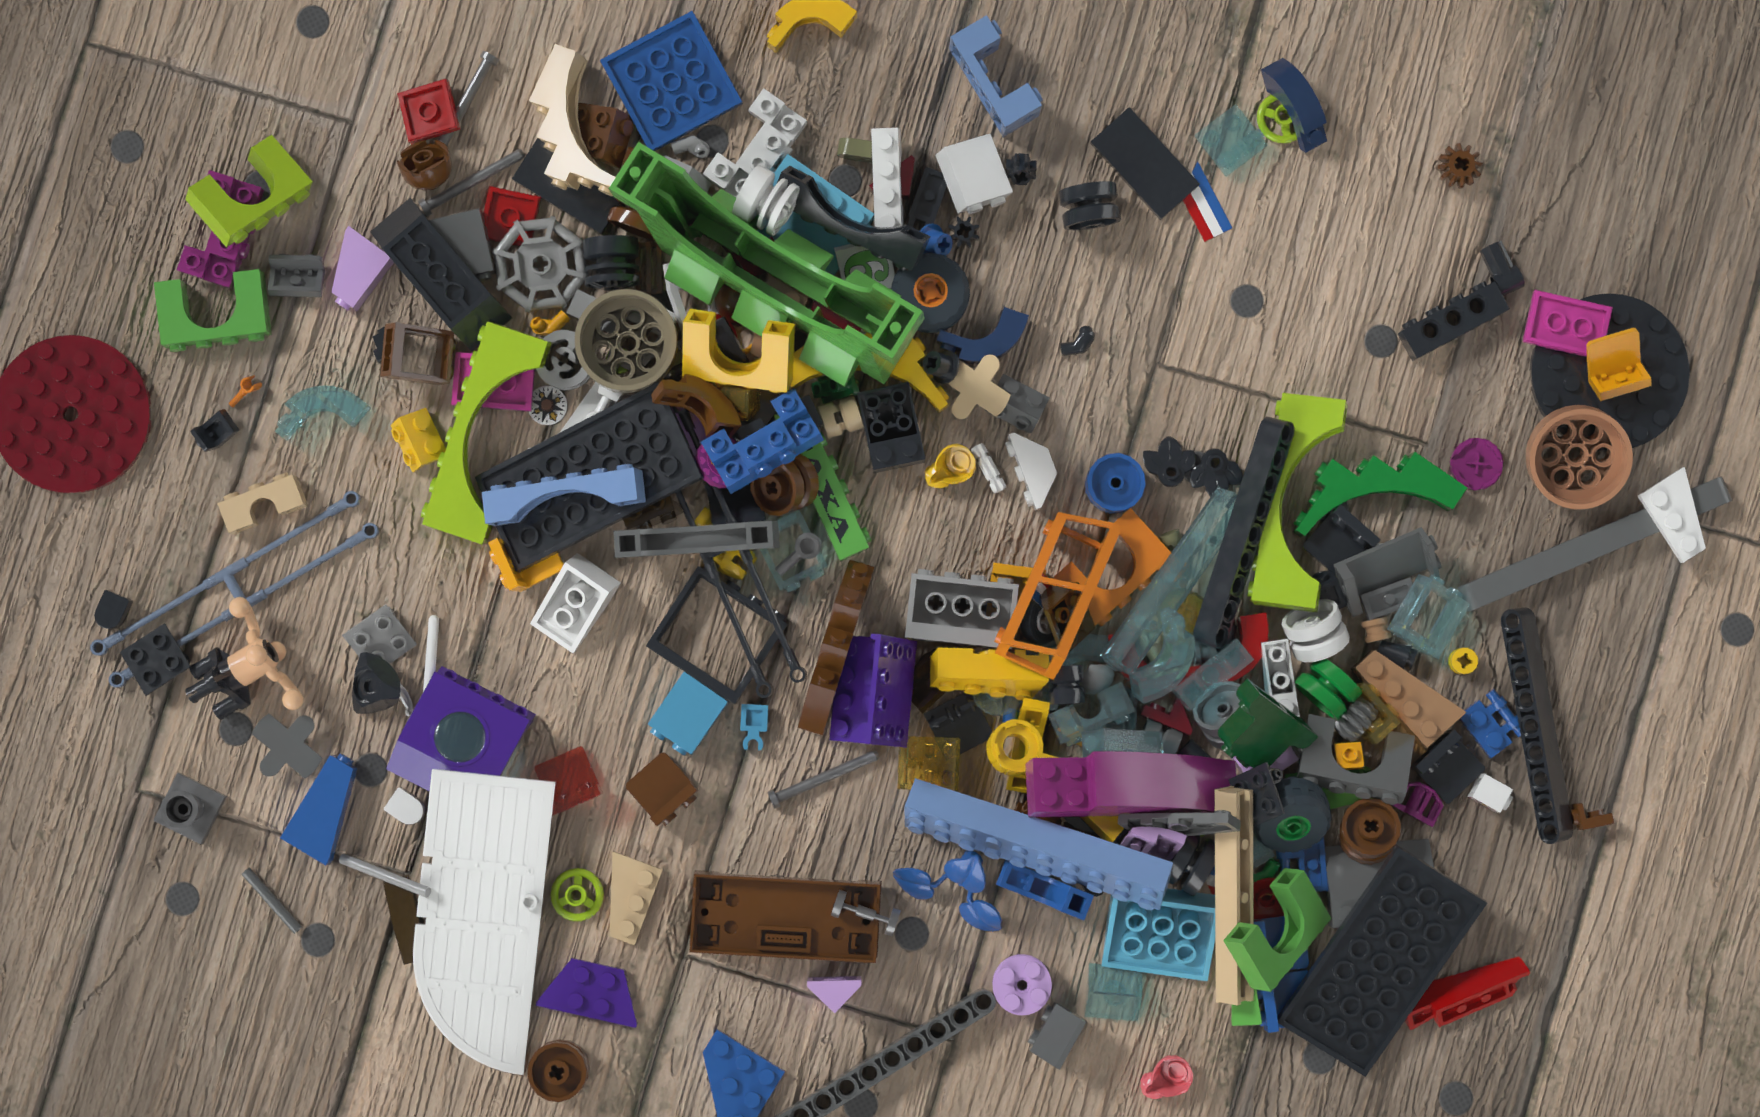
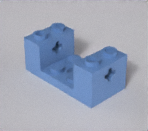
M986 15L950 37L949 50L1002 137H1005L1037 118L1042 107L1040 102L1043 99L1037 88H1031L1029 83L1000 98L1002 92L995 81L990 82L986 75L988 69L982 59L999 49L1001 40L999 35L1002 32L996 21H990Z

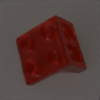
M583 746L574 748L534 767L539 780L556 782L552 816L604 794Z

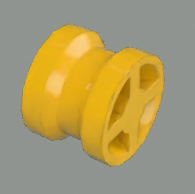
M1458 648L1450 653L1448 665L1456 674H1469L1476 669L1478 657L1472 649Z

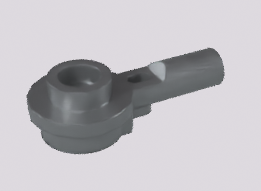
M803 533L795 542V551L777 565L775 570L782 576L802 558L813 559L816 557L822 547L819 537L813 533Z

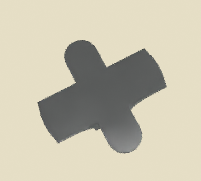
M268 713L257 723L252 735L270 749L260 762V771L263 775L268 777L275 776L286 763L305 779L317 769L322 757L311 749L308 745L309 743L305 741L315 727L311 717L307 715L300 716L288 728Z

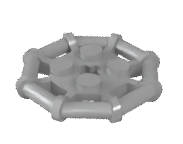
M554 216L544 219L514 221V225L495 249H492L491 254H494L498 283L496 288L521 305L525 312L528 313L534 310L558 307L564 309L568 307L567 303L584 283L585 278L589 277L584 272L586 267L583 251L584 239L576 236L558 222ZM547 229L545 237L528 238L525 231ZM552 230L570 244L563 248L551 239ZM521 235L524 242L515 254L507 252L517 237ZM571 250L574 251L576 271L568 269L566 253ZM537 257H542L543 261H548V266L544 267L543 272H539L536 267L533 268V263L537 262ZM505 258L513 259L515 275L509 279L507 278ZM566 274L574 276L573 280L561 294L557 288ZM519 281L531 290L529 298L511 284ZM552 290L556 296L534 300L535 293L538 291Z

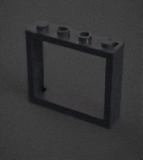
M697 566L646 644V647L736 705L754 678L750 668L734 691L660 643L700 580L704 579L716 587L713 579H710L706 567L703 569ZM729 579L726 583L721 581L727 595L772 624L767 610L761 607L763 601L752 594L748 598L739 593L741 587ZM773 609L784 632L788 626L784 622L786 617ZM775 630L755 659L760 667L779 639Z

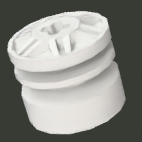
M757 165L744 182L734 203L732 214L747 223H750L759 215L757 228L762 230L767 226V234L775 236L790 218L795 208L800 188L794 183L790 184L787 188L788 180L782 178L773 186L775 173L761 165Z

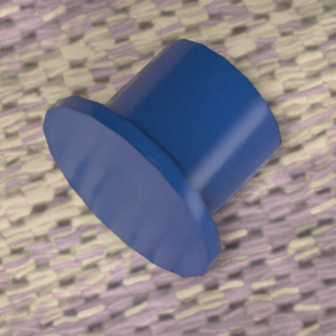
M931 223L924 226L921 232L931 236L924 253L942 254L945 256L949 254L953 246L951 236L943 233L942 228L937 224Z

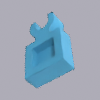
M741 704L740 731H748V736L743 741V748L748 750V742L755 739L758 742V750H762L763 740L759 736V732H767L768 705Z

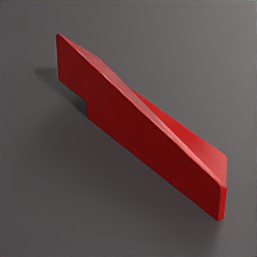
M1518 956L1434 980L1405 1020L1410 1030H1413L1434 1018L1440 1028L1512 997L1517 991L1515 983L1520 978L1528 976L1530 970L1522 958Z

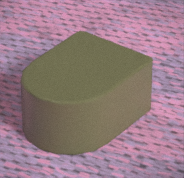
M840 138L837 156L847 160L872 163V141Z

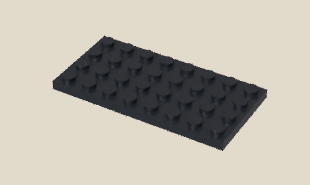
M659 381L475 476L482 493L491 491V486L507 485V488L516 487V482L532 481V484L540 483L541 478L557 477V480L565 479L566 474L580 472L584 476L590 475L591 470L607 468L608 472L617 470L618 465L632 464L634 468L642 470L646 499L644 503L618 506L595 494L583 492L566 493L540 503L518 523L496 526L516 572L520 573L704 479L673 407L652 402L651 394L659 385Z
M1396 845L1278 1014V1024L1366 1077L1487 905L1486 900Z

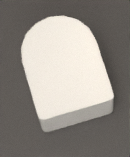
M402 787L397 788L384 807L387 813L405 824L418 823L425 815L424 803Z

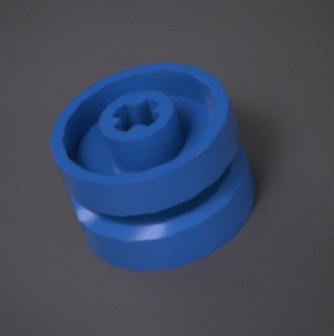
M1121 453L1107 454L1099 458L1088 470L1085 479V493L1090 503L1099 511L1109 514L1123 513L1132 508L1142 497L1146 486L1145 474L1140 464L1131 456ZM1113 478L1121 483L1117 488L1111 485Z

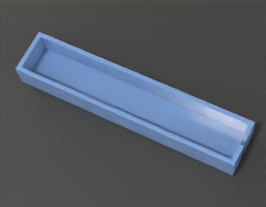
M916 778L904 807L905 827H908L913 833H926L944 843L951 841L959 844L965 850L973 851L975 849L984 852L989 858H1002L1010 861L1016 867L1024 868L1026 866L1035 869L1037 873L1043 876L1054 875L1060 877L1065 883L1072 885L1078 883L1087 886V889L1092 892L1111 894L1119 901L1126 902L1130 900L1136 902L1140 907L1147 910H1160L1170 881L1173 862L1036 817H1028L1026 814Z

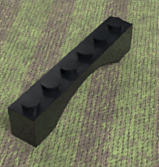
M788 166L781 172L777 183L782 178L788 180L787 188L792 183L800 188L793 212L799 214L801 219L823 226V229L830 234H839L847 238L850 244L857 247L862 246L870 250L871 254L875 257L886 258L894 262V265L901 270L912 271L919 264L931 236L909 225L880 228L852 220L839 212L825 198L813 177L792 166Z

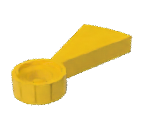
M1011 719L1002 723L991 733L987 741L986 750H988L987 756L990 763L997 771L1009 776L1025 774V764L1032 758H1059L1043 753V741L1039 731L1032 724L1023 720ZM1016 737L1023 742L1025 755L1022 759L1014 760L1005 754L1003 750L1005 738ZM1118 816L1080 817L1100 838L1109 842H1113L1124 829L1118 824Z

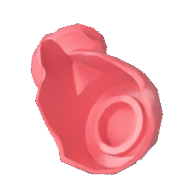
M1177 1055L1165 1056L1157 1063L1152 1072L1145 1073L1140 1080L1142 1093L1148 1098L1160 1099L1163 1096L1174 1097L1187 1092L1193 1083V1071L1189 1063Z

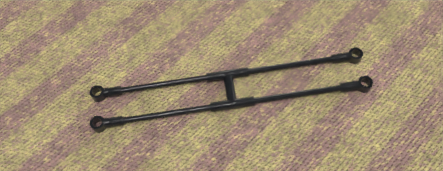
M672 406L675 413L679 414L686 432H689L696 450H698L701 443L694 430L696 427L689 411L685 408L679 411L677 406ZM712 486L725 514L726 524L737 523L735 516H732L721 489ZM682 491L676 492L675 494L689 526H696ZM739 550L740 556L744 564H747L784 649L783 654L791 670L790 678L796 683L803 682L807 678V671L800 666L793 648H790L752 562L753 558L750 550ZM727 551L699 553L710 579H713L751 665L749 668L757 684L756 693L761 698L769 697L773 693V686L766 681L759 663H756L713 560L714 557ZM797 669L803 674L800 680L794 676V672ZM762 685L768 686V694H762Z

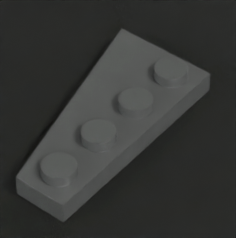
M1217 810L1214 813L1119 814L1118 824L1128 831L1133 827L1150 826L1173 830L1187 836L1238 832L1241 827V821L1226 810Z

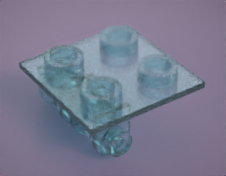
M1236 104L1194 135L1225 177L1268 146L1262 139L1264 135L1261 130H1255Z

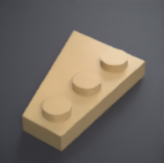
M613 851L610 937L636 945L663 869Z

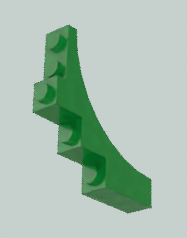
M1416 452L1411 453L1409 456L1405 454L1396 466L1400 469L1399 471H1396L1374 455L1369 457L1368 460L1363 458L1355 469L1358 475H1355L1334 459L1329 460L1327 463L1323 461L1314 473L1317 476L1314 483L1321 487L1322 490L1316 489L1308 500L1311 504L1306 513L1301 511L1293 522L1296 525L1293 533L1301 538L1304 537L1316 522L1334 507L1348 500L1368 494L1396 493L1411 495L1429 501L1446 511L1454 509L1467 490V487Z

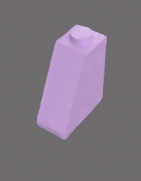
M350 226L345 230L332 293L338 297L335 302L348 311L352 307L358 311L394 262L384 251Z

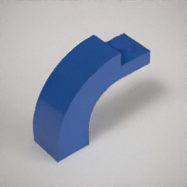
M1005 860L996 885L1041 902L1081 920H1085L1094 897L1090 893L1052 877L1043 876L1027 867H1016L1008 860Z

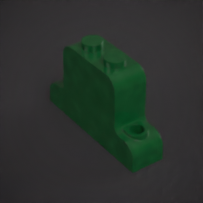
M1246 679L1236 691V696L1240 700L1238 703L1240 707L1218 729V736L1224 743L1221 746L1222 750L1231 758L1236 756V759L1245 768L1249 766L1254 768L1265 762H1268L1270 767L1290 746L1304 749L1309 747L1318 738L1306 721L1249 679Z

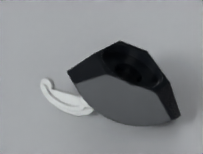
M368 652L360 653L355 668L352 690L353 710L357 714L383 711L394 706L400 698L406 707L405 714L408 717L411 716L413 712L411 698L406 689L400 684V679L395 669L377 655Z

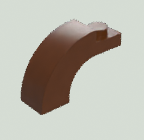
M685 374L680 382L661 380L651 394L654 404L682 407L695 414L704 426L706 437H710L718 431L725 429L731 439L741 426L740 418L731 401L717 387L699 377Z

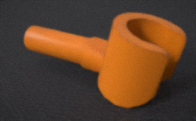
M255 375L241 380V389L229 402L231 407H235L247 393L261 389V382L253 386L251 384V380Z

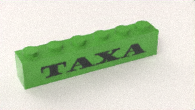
M778 414L774 415L775 420L780 418ZM821 431L820 433L824 440L801 454L811 461L818 474L819 490L813 503L841 562L868 550L869 546L867 543L872 540L866 527L860 528L856 520L861 516L855 503L849 504L846 498V494L850 492L844 479L838 480L835 474V470L839 468L833 455L827 456L824 450V446L828 444Z

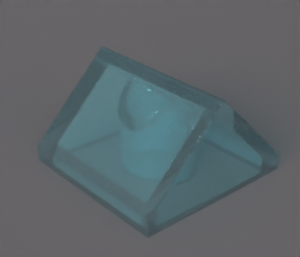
M1088 963L1084 1017L1138 1021L1142 1001V972L1102 967L1101 964Z

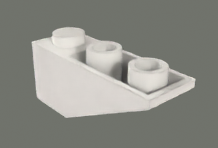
M1288 639L1262 642L1265 692L1300 717Z

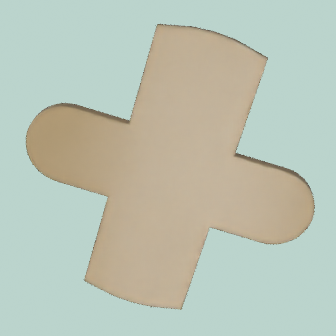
M984 356L976 369L959 360V370L956 377L950 383H947L960 392L952 406V413L956 418H967L976 404L997 417L1008 404L1011 394L997 385L998 383L992 380L1000 368V361L996 356Z

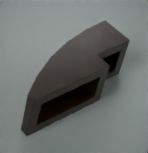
M410 874L402 876L411 880ZM383 881L389 913L403 964L413 963L415 925L424 924L423 917H417L418 900L416 894Z

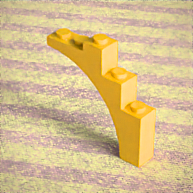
M865 333V334H864L865 336L869 337L870 339L873 338L872 335L869 334V333ZM918 337L912 338L911 343L890 374V377L903 383L909 382L910 387L924 396L940 413L948 407L946 400L949 397L941 386L936 388L930 379L933 378V375L926 373L923 365L920 366L918 364L924 360L926 348ZM804 346L794 352L791 389H795L811 379L824 375L799 360ZM858 365V367L856 368L855 371H861V368H860L859 365Z

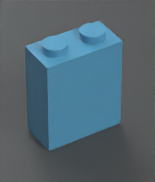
M683 672L648 722V725L652 727L650 733L662 741L666 737L674 742L672 748L685 756L687 752L693 755L729 702L691 675Z

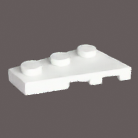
M1685 467L1680 468L1638 495L1641 503L1680 563H1684L1706 549Z

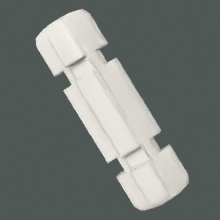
M981 443L973 447L971 452L975 459H978V465L986 480L990 481L992 491L998 493L1004 490L1006 484L1003 478L999 477L1000 473L991 456L987 455L988 451L985 445Z

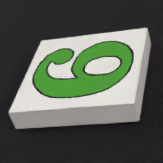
M848 244L834 248L842 280H845L857 269L887 288H891L895 276L892 261L886 258L875 257L871 254L870 250L862 246L857 247Z

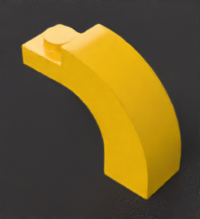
M791 0L775 13V19L780 25L775 24L767 34L768 48L777 53L798 27L809 23L824 25L842 38L857 19V11L842 0Z
M1023 698L1022 707L1019 712L1018 720L1027 721L1039 731L1042 738L1050 702ZM1014 737L1011 759L1020 760L1025 755V746L1019 738ZM1026 773L1019 776L1008 775L1006 790L1027 793Z

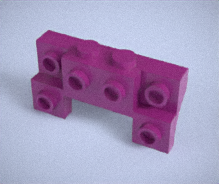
M208 171L207 176L210 174L233 200L247 205L261 203L264 194L262 187L236 180L234 177L218 172ZM256 229L249 232L247 238L241 243L236 244L234 242L228 247L211 230L205 251L184 245L177 271L233 290V272H238L242 259L247 258L250 244L247 243L250 234H254Z

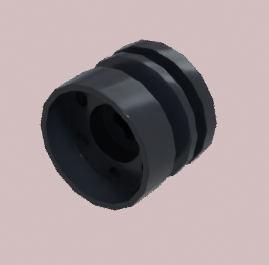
M605 235L583 240L584 259L596 262V264L584 268L585 274L593 275L585 278L586 287L613 291L640 285V276L633 274L640 271L639 265L628 263V260L639 257V240L637 237Z

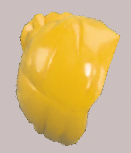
M957 443L946 446L939 453L936 461L925 469L927 485L941 489L948 487L949 484L965 482L973 476L976 470V459L964 445Z

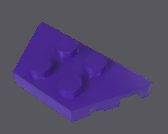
M571 958L536 1001L535 1005L634 1028L638 1024L627 984L625 969L577 958Z

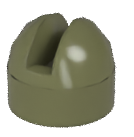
M1179 529L1168 531L1159 536L1160 541L1168 550L1178 549L1181 546L1182 536Z

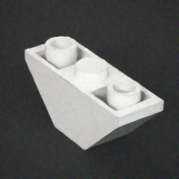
M1011 433L1008 435L1009 441L1005 442L1009 456H1015L1018 466L1014 467L1019 482L1024 481L1027 491L1023 492L1028 507L1033 506L1034 510L1037 511L1042 507L1057 472L1048 448L1016 433Z

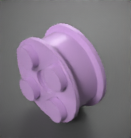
M1017 954L1006 958L999 964L993 976L994 996L1000 1006L1012 1014H1033L1040 1010L1050 997L1052 989L1050 974L1046 966L1031 955ZM1018 981H1026L1027 986L1024 989L1018 988Z

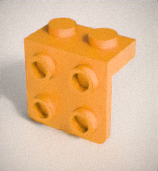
M1630 328L1590 340L1586 344L1588 382L1600 401L1651 386V377L1641 364L1640 339L1636 328Z
M496 538L488 542L491 548L489 551L490 557L499 566L502 573L500 574L501 582L509 591L522 592L559 573L564 565L560 554L557 553L519 573L514 569L503 540Z

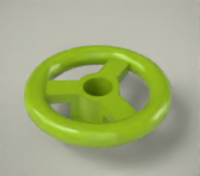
M1269 95L1262 101L1257 111V123L1260 131L1266 138L1276 143H1290L1297 140L1296 133L1291 134L1289 125L1292 123V120L1285 107L1281 104L1276 110L1268 108L1271 103L1278 100L1273 95ZM1280 113H1285V114H1287L1288 119H1287V120H1282V119L1280 118L1279 114H1280ZM1265 117L1274 119L1281 126L1282 136L1274 134L1269 130L1265 123Z
M572 868L562 872L555 879L551 888V902L554 909L560 916L570 921H584L591 918L599 911L603 903L604 891L600 880L595 874L583 868ZM574 876V885L568 887L565 896L559 899L560 886L566 879ZM583 877L593 884L596 891L595 901L587 897V892L582 886ZM574 890L581 892L579 900H575L572 897ZM567 904L571 906L584 904L590 909L583 913H571L564 909L563 906Z

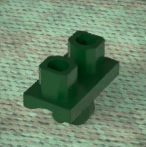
M854 373L845 387L827 376L817 378L818 381L811 383L813 397L822 398L823 404L859 393V388L857 387L859 381L854 377Z

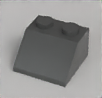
M1054 1002L1052 1007L1047 1005L1040 1018L1043 1020L1040 1029L1032 1031L1027 1043L1031 1044L1029 1050L1060 1070L1086 1021L1081 1016Z

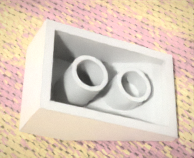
M577 553L563 565L530 624L571 653H575L611 601L621 582Z

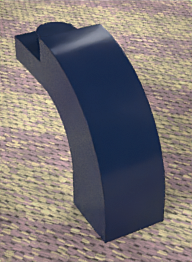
M1284 58L1262 68L1261 73L1266 91L1276 97L1287 110L1295 129L1300 150L1307 153L1327 142L1323 124L1327 123L1325 114L1316 94L1302 73Z
M1004 307L999 323L990 335L972 340L940 330L936 343L940 344V349L944 351L949 350L954 353L956 350L961 351L959 360L966 364H979L986 355H994L999 359L1017 344L1023 334L1029 315Z

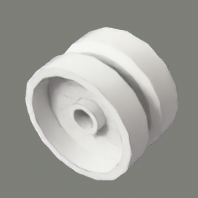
M1328 599L1319 600L1318 613L1292 610L1283 618V630L1286 637L1290 640L1291 650L1298 661L1315 662L1337 654L1349 643L1350 636L1345 624L1341 621L1342 615L1335 601Z

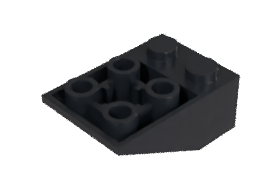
M909 382L857 393L873 474L925 463V454Z

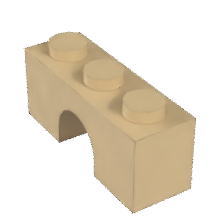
M283 473L273 477L274 482L264 485L263 482L256 483L248 487V492L240 495L239 492H233L224 496V501L217 504L228 533L235 535L258 526L255 511L257 506L265 500H271L275 504L278 514L283 516L308 507L297 476Z

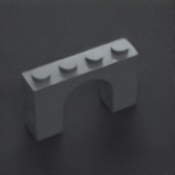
M1309 714L1306 723L1317 734L1318 738L1309 747L1301 749L1296 778H1305L1318 784L1321 788L1329 789V791L1337 794L1345 792L1355 794L1356 797L1361 799L1374 798L1390 805L1402 804L1407 792L1415 740L1414 735L1388 730L1384 740L1381 764L1371 772L1357 774L1343 769L1333 757L1331 745L1335 719Z

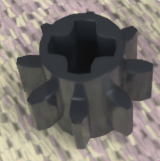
M1015 153L1011 160L1006 159L1005 173L1007 178H1011L1013 185L1026 186L1031 179H1036L1037 161H1031L1029 154Z
M970 216L966 221H961L957 217L956 226H948V229L954 232L950 236L952 240L957 242V249L961 245H966L971 249L972 239L979 241V236L974 234V231L979 229V225L973 226L970 223ZM963 227L965 231L970 230L968 238H964L963 235L958 236L960 228Z

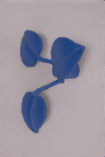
M967 850L961 858L947 861L944 866L945 874L935 882H931V877L928 873L915 868H899L892 872L899 886L907 894L923 900L932 898L934 895L933 888L938 887L949 878L968 890V903H961L959 906L960 914L967 923L984 931H999L1002 929V919L998 910L986 901H974L972 898L973 893L983 891L986 885L982 867L983 859L978 853Z

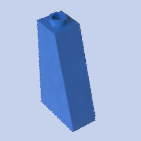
M341 753L338 756H329L280 837L325 866L330 865L334 859L358 769L352 765V759Z

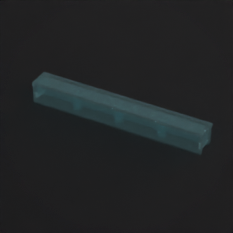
M1217 487L1099 656L1114 671L1118 670L1132 676L1220 550L1237 497L1235 492Z

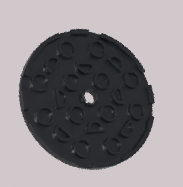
M1598 294L1582 298L1580 300L1613 307L1607 335L1630 328L1638 330L1640 360L1651 377V386L1600 401L1588 382L1587 357L1535 345L1532 350L1529 371H1531V390L1534 400L1543 417L1557 409L1571 405H1586L1600 409L1622 426L1628 435L1632 448L1638 447L1665 431L1677 417L1684 404L1690 379L1689 360L1685 345L1669 319L1655 307L1640 299L1622 294ZM1593 424L1585 426L1583 435H1592L1595 431V426ZM1559 425L1556 432L1561 436L1565 435L1568 431V425ZM1601 447L1597 451L1607 452V448Z

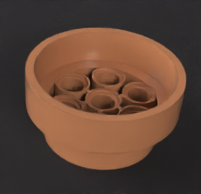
M1586 405L1566 406L1548 414L1534 428L1526 447V466L1534 485L1550 501L1570 509H1589L1606 503L1623 488L1632 468V446L1625 430L1604 411ZM1561 424H1567V433L1563 436H1557V427ZM1593 424L1595 426L1594 433L1590 436H1584L1583 429L1585 426ZM1553 447V455L1547 459L1542 458L1543 449ZM1573 447H1580V455L1575 459H1570L1568 457L1569 451ZM1601 447H1606V456L1602 459H1596V451ZM1558 470H1566V476L1563 480L1554 481V474ZM1585 470H1592L1593 475L1591 479L1585 482L1581 481V474Z

